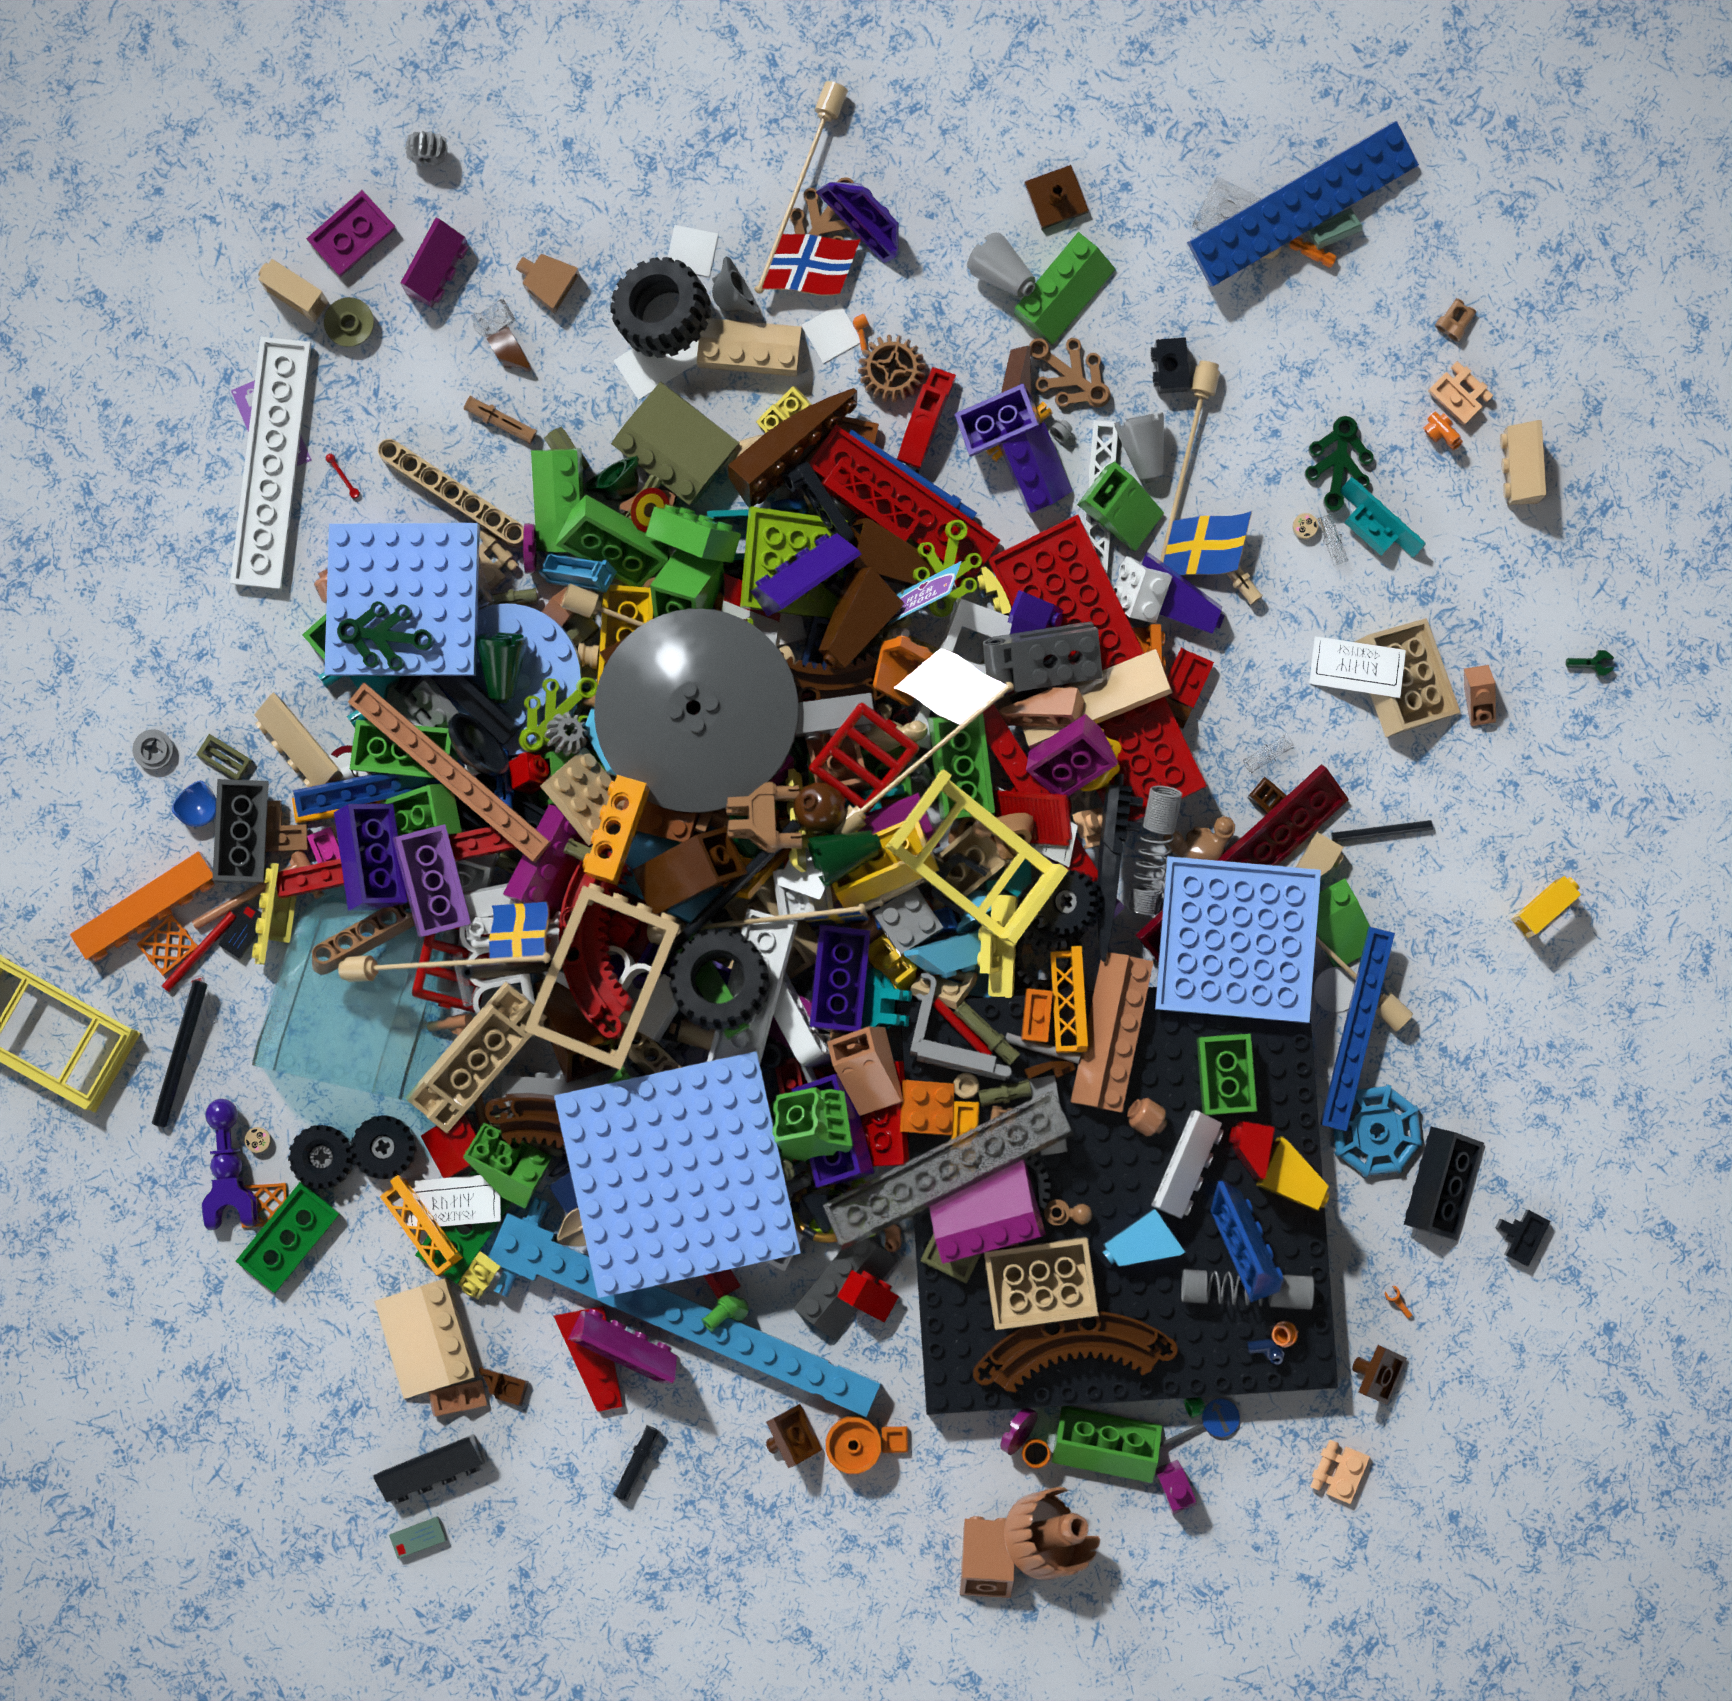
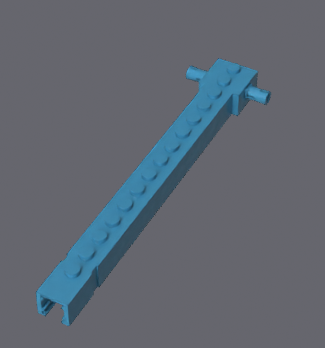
M534 1197L526 1218L523 1217V1219L507 1213L488 1256L501 1266L503 1270L493 1290L494 1292L501 1293L505 1284L502 1295L509 1297L517 1276L520 1277L521 1275L536 1281L538 1275H541L807 1392L824 1396V1399L867 1417L881 1384L880 1382L839 1364L838 1366L834 1365L828 1359L733 1318L727 1317L711 1332L704 1326L701 1319L706 1317L712 1309L657 1285L598 1298L589 1256L554 1241L557 1233L541 1227L540 1222L550 1204L549 1202L542 1201L538 1210L542 1199Z

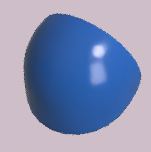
M196 781L179 794L172 805V812L185 825L191 827L207 825L216 816V797L204 781Z

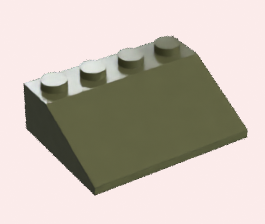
M660 382L611 442L615 448L628 458L638 456V466L650 475L653 474L659 477L665 487L689 505L698 502L740 443L663 382Z

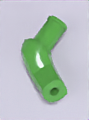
M722 1296L717 1300V1307L706 1317L702 1318L701 1321L711 1332L727 1317L742 1321L749 1310L748 1302L741 1297Z

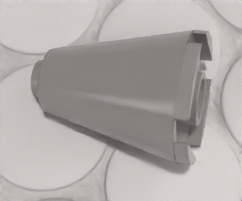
M997 232L984 237L987 241L982 246L977 244L969 256L967 268L970 269L969 273L1021 298L1030 295L1035 289V277L1008 240L1001 233Z
M1163 412L1158 413V418H1155L1154 414L1126 419V422H1123V426H1121L1120 421L1114 423L1138 479H1144L1145 483L1159 481V476L1163 475L1164 464Z

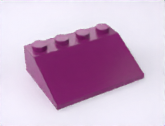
M549 804L536 830L547 838L551 845L536 863L523 854L503 895L517 904L546 902L549 908V919H553L557 910L561 912L568 884L577 865L581 861L564 853L565 846L569 843L568 840L572 838L587 847H591L593 844L588 846L558 807Z
M1025 1159L926 1187L935 1241L942 1264L1046 1234Z
M590 1309L589 1312L581 1311L568 1340L657 1383H674L677 1355L671 1353V1347L661 1342H658L657 1345L648 1342L649 1337L638 1331L632 1334L625 1330L626 1325L615 1320L609 1323L602 1319L603 1314L593 1309Z

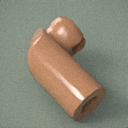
M882 1215L876 1224L885 1231V1249L888 1252H895L900 1249L902 1244L901 1229L885 1215Z

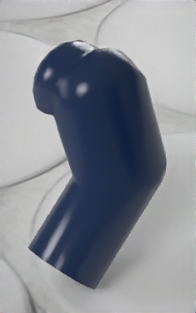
M1266 1339L1247 1342L1249 1355L1263 1353L1274 1365H1279L1284 1361V1351L1273 1340Z

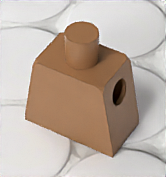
M540 254L535 263L522 257L516 266L517 271L526 275L522 283L524 288L554 314L580 275L578 268L544 254Z

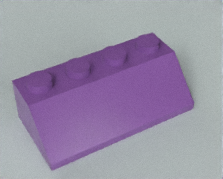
M446 825L393 837L418 937L471 924Z

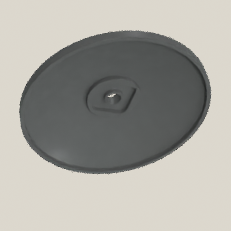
M685 609L663 614L646 622L619 644L609 658L599 679L594 705V720L600 747L611 769L616 775L646 783L650 788L647 801L677 812L708 813L726 809L727 797L749 796L762 784L770 782L776 776L789 756L795 740L799 720V700L795 680L788 663L775 644L762 631L751 623L726 612L711 609ZM692 701H697L701 705V710L696 715H690L687 712V706Z

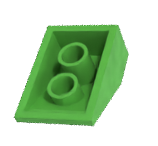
M1344 878L1319 892L1316 936L1347 965L1362 956L1370 925L1356 896ZM1325 952L1327 958L1329 959L1333 967H1341L1332 957H1330Z

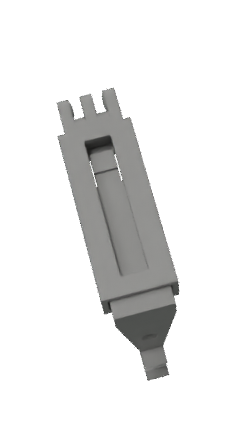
M921 974V979L928 980L931 986L927 995L919 993L915 996L922 1003L909 1055L917 1057L916 1061L1007 1081L1011 1075V1068L995 1064L996 1056L923 1040L936 988V979L931 974Z

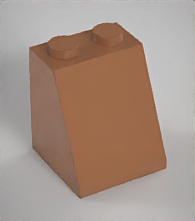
M973 1516L964 1520L959 1595L1011 1598L1014 1581V1562L1005 1544L1004 1529L1006 1518L985 1520L983 1517Z

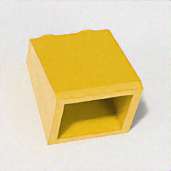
M1282 1137L1276 1138L1270 1152L1266 1179H1259L1256 1185L1312 1210H1319L1320 1207H1325L1330 1193L1326 1192L1329 1186L1287 1139Z

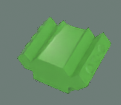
M817 1087L777 1095L776 1101H772L769 1105L773 1124L772 1134L775 1137L780 1159H787L790 1162L794 1159L806 1161L811 1157L834 1155L836 1151L849 1152L852 1148L844 1091L832 1089L820 1091Z

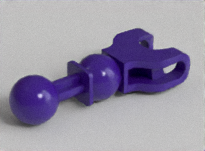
M216 1099L208 1105L205 1112L206 1122L216 1132L217 1151H210V1154H214L211 1159L210 1169L216 1180H212V1189L202 1202L204 1226L209 1231L218 1229L222 1224V1213L227 1205H233L238 1210L243 1225L248 1227L255 1226L258 1222L257 1197L245 1187L243 1177H238L242 1170V1161L236 1152H240V1148L232 1149L231 1128L237 1122L238 1110L230 1100Z

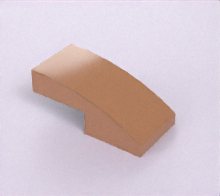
M482 1380L428 1391L433 1417L487 1406Z

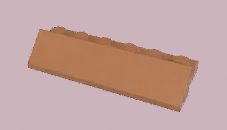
M1107 952L1106 962L1100 960L1087 1021L1088 1048L1087 1052H1081L1071 1097L1072 1103L1122 1113L1154 961Z

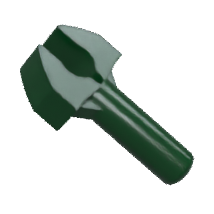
M1597 650L1596 656L1593 658H1567L1565 665L1567 668H1592L1596 672V676L1604 677L1614 667L1604 668L1597 663L1602 659L1613 660L1614 657L1606 650Z

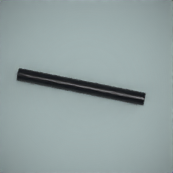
M1432 820L1332 832L1331 840L1341 842L1433 830Z

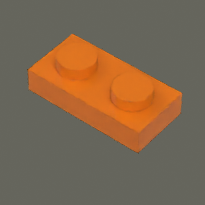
M1026 989L1021 1040L1041 1043L1048 1042L1053 991Z

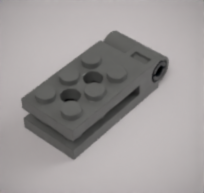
M1092 621L994 636L983 642L986 675L1004 684L1011 682L1014 685L1015 692L1103 678L1099 634ZM1076 650L1073 656L1068 657L1072 651ZM1052 654L1048 660L1043 661L1047 655Z

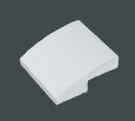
M784 869L773 871L779 916L833 909L830 886L825 888L819 900L777 885ZM805 918L791 919V920H792V921H795V920H803V919H805Z

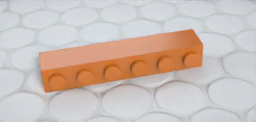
M198 851L78 928L70 936L86 960L97 962L108 955L107 950L114 946L119 948L129 942L128 937L135 932L141 934L151 927L149 923L158 918L160 921L171 915V909L175 906L180 905L182 907L194 899L193 895L200 890L204 893L214 887L213 869L203 853Z

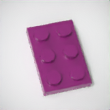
M361 190L309 235L306 240L341 277L392 233L396 227L370 197Z

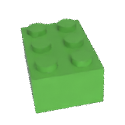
M665 504L664 508H653L645 536L701 558L733 563L741 534L733 531L732 525L723 522H713L714 518L701 514L699 516L695 515V511L688 508H677Z
M443 784L427 785L380 801V804H393L398 836L444 824L446 825L448 835L462 833L455 794Z
M1251 1034L1197 1038L1202 1113L1205 1115L1257 1111Z

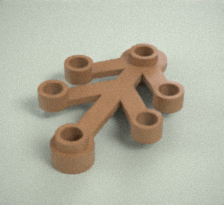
M847 177L837 181L840 183H854L852 179ZM807 188L804 191L803 197L804 201L808 204L812 226L808 234L819 236L820 234L841 230L853 232L843 220L829 222L835 214L829 206L826 207L820 216L816 189ZM812 192L816 197L813 200H809L806 195ZM794 208L789 218L794 225L795 234H805L802 223L804 221V212L800 208ZM798 212L801 214V218L794 220L792 215ZM834 236L832 238L837 240H844V238L841 236Z
M1037 338L1031 341L1029 344L1031 357L1035 360H1044L1064 376L1038 378L1035 384L1038 392L1046 393L1052 388L1076 385L1084 391L1073 394L1066 392L1058 393L1055 403L1059 408H1066L1069 404L1088 402L1092 407L1100 408L1109 402L1111 394L1109 388L1101 383L1099 369L1101 358L1097 353L1088 354L1085 361L1086 366L1090 368V383L1082 375L1079 352L1081 342L1077 338H1070L1066 342V350L1070 354L1071 368L1048 351L1049 346L1044 339ZM1069 343H1077L1078 348L1076 350H1071L1069 348ZM1039 346L1043 349V352L1036 354L1033 349ZM1095 357L1098 363L1091 365L1088 361L1089 358ZM1045 381L1048 386L1045 389H1041L1038 383ZM1094 392H1101L1103 397L1099 400L1093 397ZM1065 396L1068 401L1065 404H1061L1058 398Z

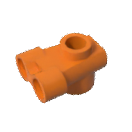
M1435 411L1427 418L1428 424L1423 427V430L1435 443L1443 438L1452 450H1456L1463 443L1461 436L1454 428H1451L1453 425L1452 421L1444 413L1440 416Z

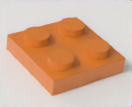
M903 1080L900 1132L952 1135L954 1084Z

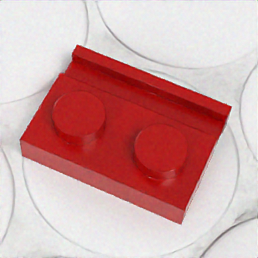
M1181 647L1167 677L1172 693L1167 696L1193 709L1214 662Z

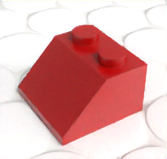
M466 1112L448 1133L436 1125L421 1135L443 1178H450L471 1167L463 1157L477 1132Z

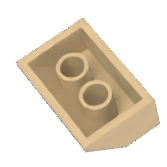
M1542 420L1507 426L1503 431L1504 434H1500V447L1505 449V458H1502L1501 467L1502 473H1506L1507 483L1503 484V496L1508 498V505L1538 504L1546 496Z

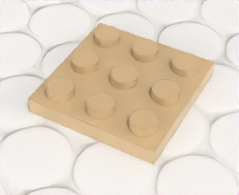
M584 747L548 778L541 787L588 846L591 845L592 834L595 829H599L601 823L599 819L601 808L603 805L607 806L610 797L607 795L608 788L613 780L588 749ZM622 800L618 803L617 810L623 809V805L626 800Z

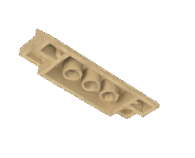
M505 981L405 1097L406 1100L424 1113L435 1125L448 1133L533 1035L524 1031L534 1004L523 993L521 994ZM542 1012L540 1020L545 1021L547 1016Z

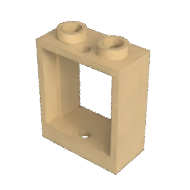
M271 259L269 263H265L258 273L260 276L258 280L265 291L314 323L329 303L320 289L274 259Z

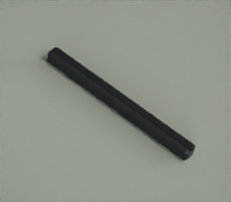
M194 980L190 989L152 1119V1124L158 1127H166L207 989V983Z

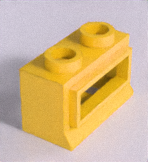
M885 933L869 945L868 962L874 968L884 973L896 989L908 990L916 981L917 967L904 955L900 956Z

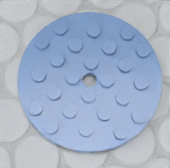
M518 604L487 606L478 610L477 636L489 633V638H492L497 633H516L528 637L514 698L509 699V703H498L522 725L506 745H503L498 740L502 748L509 750V755H518L528 752L519 744V735L523 729L527 728V709L524 706L526 697L533 695L541 701V706L537 710L538 726L545 720L546 692L542 688L544 680L552 678L559 683V689L556 692L557 708L576 690V684L582 678L581 661L568 633L547 614ZM477 647L476 676L469 677L488 694ZM550 681L547 684V689L549 691L554 689L555 684L553 681ZM436 682L459 713L473 717ZM531 699L529 701V707L534 708L536 706V700ZM577 704L569 711L571 717L574 716ZM533 734L527 737L529 744L535 741Z

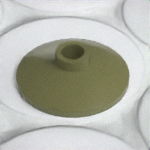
M345 297L338 299L328 307L325 313V331L328 337L340 346L354 347L360 345L369 338L373 331L374 317L372 311L366 303L357 298ZM347 321H354V326L352 328H347Z

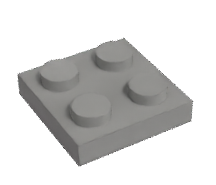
M917 887L899 895L872 913L900 956L904 955V951L915 948L943 930L942 924Z

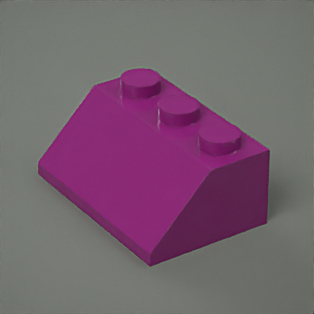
M436 217L400 282L405 293L430 307H433L435 302L439 303L445 292L443 289L447 280L451 281L456 273L457 268L455 265L458 259L462 260L467 253L468 246L465 236Z
M1085 714L1030 750L1026 771L1051 794L1070 796L1116 766L1118 761L1103 730Z
M919 793L865 814L866 818L863 821L866 825L858 832L871 831L872 834H875L905 821L920 801ZM926 810L919 822L929 841L936 830ZM938 842L937 845L934 847V849L940 847V843H939V842Z

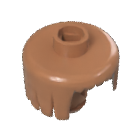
M1055 1487L1028 1494L1019 1499L1007 1515L1004 1529L1007 1551L1014 1564L1023 1573L1032 1578L1050 1580L1077 1574L1089 1566L1088 1562H1091L1096 1556V1551L1094 1550L1100 1545L1099 1536H1087V1521L1079 1514L1071 1513L1070 1508L1065 1506V1503L1056 1496L1069 1491L1064 1487Z

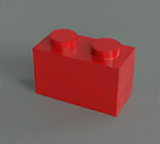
M851 1270L837 1297L885 1323L899 1298L897 1294L891 1292L893 1286L880 1279L878 1283H875L877 1278L864 1270L862 1274Z

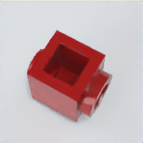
M524 752L509 762L513 790L531 795L542 789L541 785L547 780L549 767L540 754L534 755L531 752Z
M617 911L607 924L610 930L604 933L609 937L608 941L623 948L642 921Z

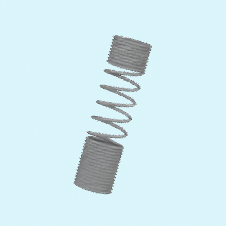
M1153 786L1150 788L1143 827L1154 833L1170 834L1171 839L1162 841L1157 838L1143 836L1141 840L1148 843L1164 844L1169 848V851L1158 853L1149 849H1139V853L1149 856H1161L1167 862V858L1164 855L1171 852V847L1167 843L1174 839L1172 833L1175 832L1182 793L1179 790L1167 786ZM1137 861L1136 864L1140 867L1160 869L1164 872V876L1154 878L1141 873H1136L1133 876L1140 880L1157 881L1161 884L1162 888L1144 883L1133 884L1130 889L1127 907L1132 912L1141 915H1156L1160 910L1163 896L1162 890L1164 889V885L1160 880L1166 877L1163 867L1167 863L1158 866L1145 861Z
M1184 1269L1182 1275V1301L1188 1303H1208L1214 1274H1216L1219 1304H1221L1226 1279L1229 1274L1232 1304L1234 1305L1236 1303L1240 1277L1238 1276L1234 1293L1231 1273L1227 1272L1225 1274L1221 1290L1219 1275L1214 1271L1210 1278L1207 1293V1271ZM1283 1275L1284 1281L1280 1291L1269 1296L1270 1307L1311 1309L1314 1297L1313 1277ZM1245 1291L1246 1305L1248 1306L1249 1297ZM1263 1298L1259 1299L1260 1307L1262 1306Z

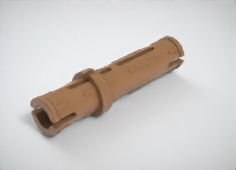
M470 395L464 405L463 410L482 418V422L486 424L491 423L528 442V444H531L536 436V429L496 410V406L492 404L489 406Z

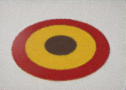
M646 488L634 498L630 515L633 524L640 531L647 532L654 507L664 508L665 504L670 505L668 497L662 490Z

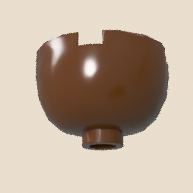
M815 782L799 791V795L794 801L793 810L795 818L802 828L814 835L828 834L837 829L845 818L844 803L846 802L844 796L836 788L826 783Z

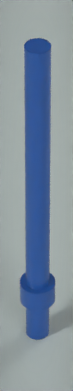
M851 429L849 434L964 515L972 520L974 519L977 512L961 502L962 499L954 494L951 496Z

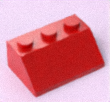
M1248 1122L1236 1123V1127L1231 1128L1229 1143H1233V1151L1253 1179H1266L1275 1127Z

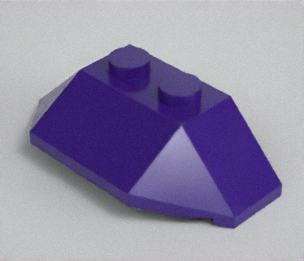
M829 182L817 189L816 193L883 263L897 257L899 254V223L893 218L889 210L874 198L868 188L864 187L861 183Z

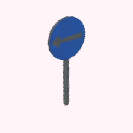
M1212 1400L1206 1405L1202 1413V1424L1160 1442V1447L1171 1444L1204 1428L1213 1436H1229L1235 1432L1239 1425V1411L1229 1400Z

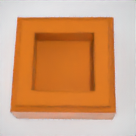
M907 1426L882 1427V1453L908 1452Z

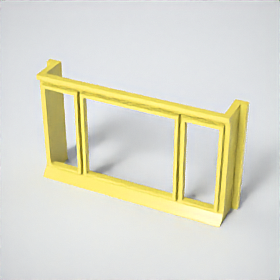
M942 769L885 847L999 939L1016 944L1066 875L1068 869L1061 864H1052L949 779L952 775ZM940 791H942L956 804L918 856L915 857L901 845ZM962 809L967 811L1018 853L979 908L923 863ZM1024 859H1026L1043 874L1003 928L988 916L986 912Z
M0 955V976L5 970L22 979L0 1017V1034L29 984L92 1019L59 1079L0 1047V1062L81 1108L96 1113L141 1033L123 1025ZM99 1024H102L120 1034L121 1037L89 1093L86 1095L66 1084Z

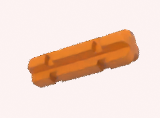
M1299 236L1291 240L1289 244L1291 249L1299 250L1301 254L1317 262L1321 261L1323 265L1329 268L1333 266L1337 258L1336 255L1330 252H1324L1325 250L1322 248L1318 250L1309 241L1304 242L1303 238Z

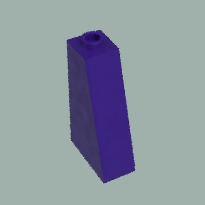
M1146 552L1142 562L1144 567L1165 572L1172 576L1159 614L1212 634L1215 627L1220 629L1225 617L1224 614H1221L1222 606L1154 555Z

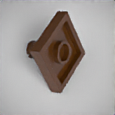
M1072 165L1024 181L1041 230L1087 214L1089 211Z
M1377 1345L1371 1362L1362 1357H1357L1353 1363L1352 1370L1364 1375L1358 1393L1388 1405L1407 1358L1380 1345Z
M801 1404L766 1421L773 1438L771 1437L766 1441L767 1449L772 1454L780 1451L788 1469L822 1451Z

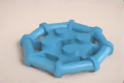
M1389 1084L1382 1087L1357 1089L1353 1106L1358 1103L1361 1110L1348 1123L1351 1129L1352 1142L1345 1145L1344 1131L1333 1128L1336 1148L1334 1153L1336 1157L1340 1156L1358 1170L1362 1177L1366 1178L1369 1175L1393 1172L1399 1174L1403 1172V1167L1416 1150L1423 1146L1424 1142L1421 1140L1418 1106L1410 1103L1392 1089V1085ZM1382 1097L1381 1105L1366 1106L1363 1099ZM1388 1100L1393 1101L1405 1112L1398 1115L1387 1106ZM1406 1117L1409 1119L1411 1137L1405 1136L1403 1132L1402 1119ZM1375 1123H1378V1126L1384 1129V1133H1380V1138H1375V1135L1370 1133V1129L1374 1128ZM1402 1141L1409 1142L1400 1156L1396 1158L1393 1153L1396 1147ZM1357 1147L1367 1155L1366 1162L1364 1163L1348 1150ZM1388 1155L1391 1163L1371 1165L1373 1157Z

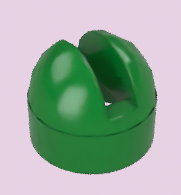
M1202 1398L1184 1399V1406L1190 1418L1200 1416L1204 1412L1206 1405Z

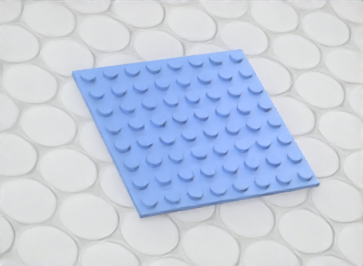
M757 1051L554 1095L598 1298L800 1254L779 1151L775 1143V1137L772 1134L773 1124Z

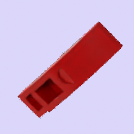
M932 367L926 384L922 386L897 457V460L921 469L938 428V421L955 383V374Z

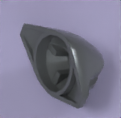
M725 257L721 272L712 278L714 283L712 289L714 302L718 307L727 311L747 310L753 314L759 313L755 299L744 278L731 258Z

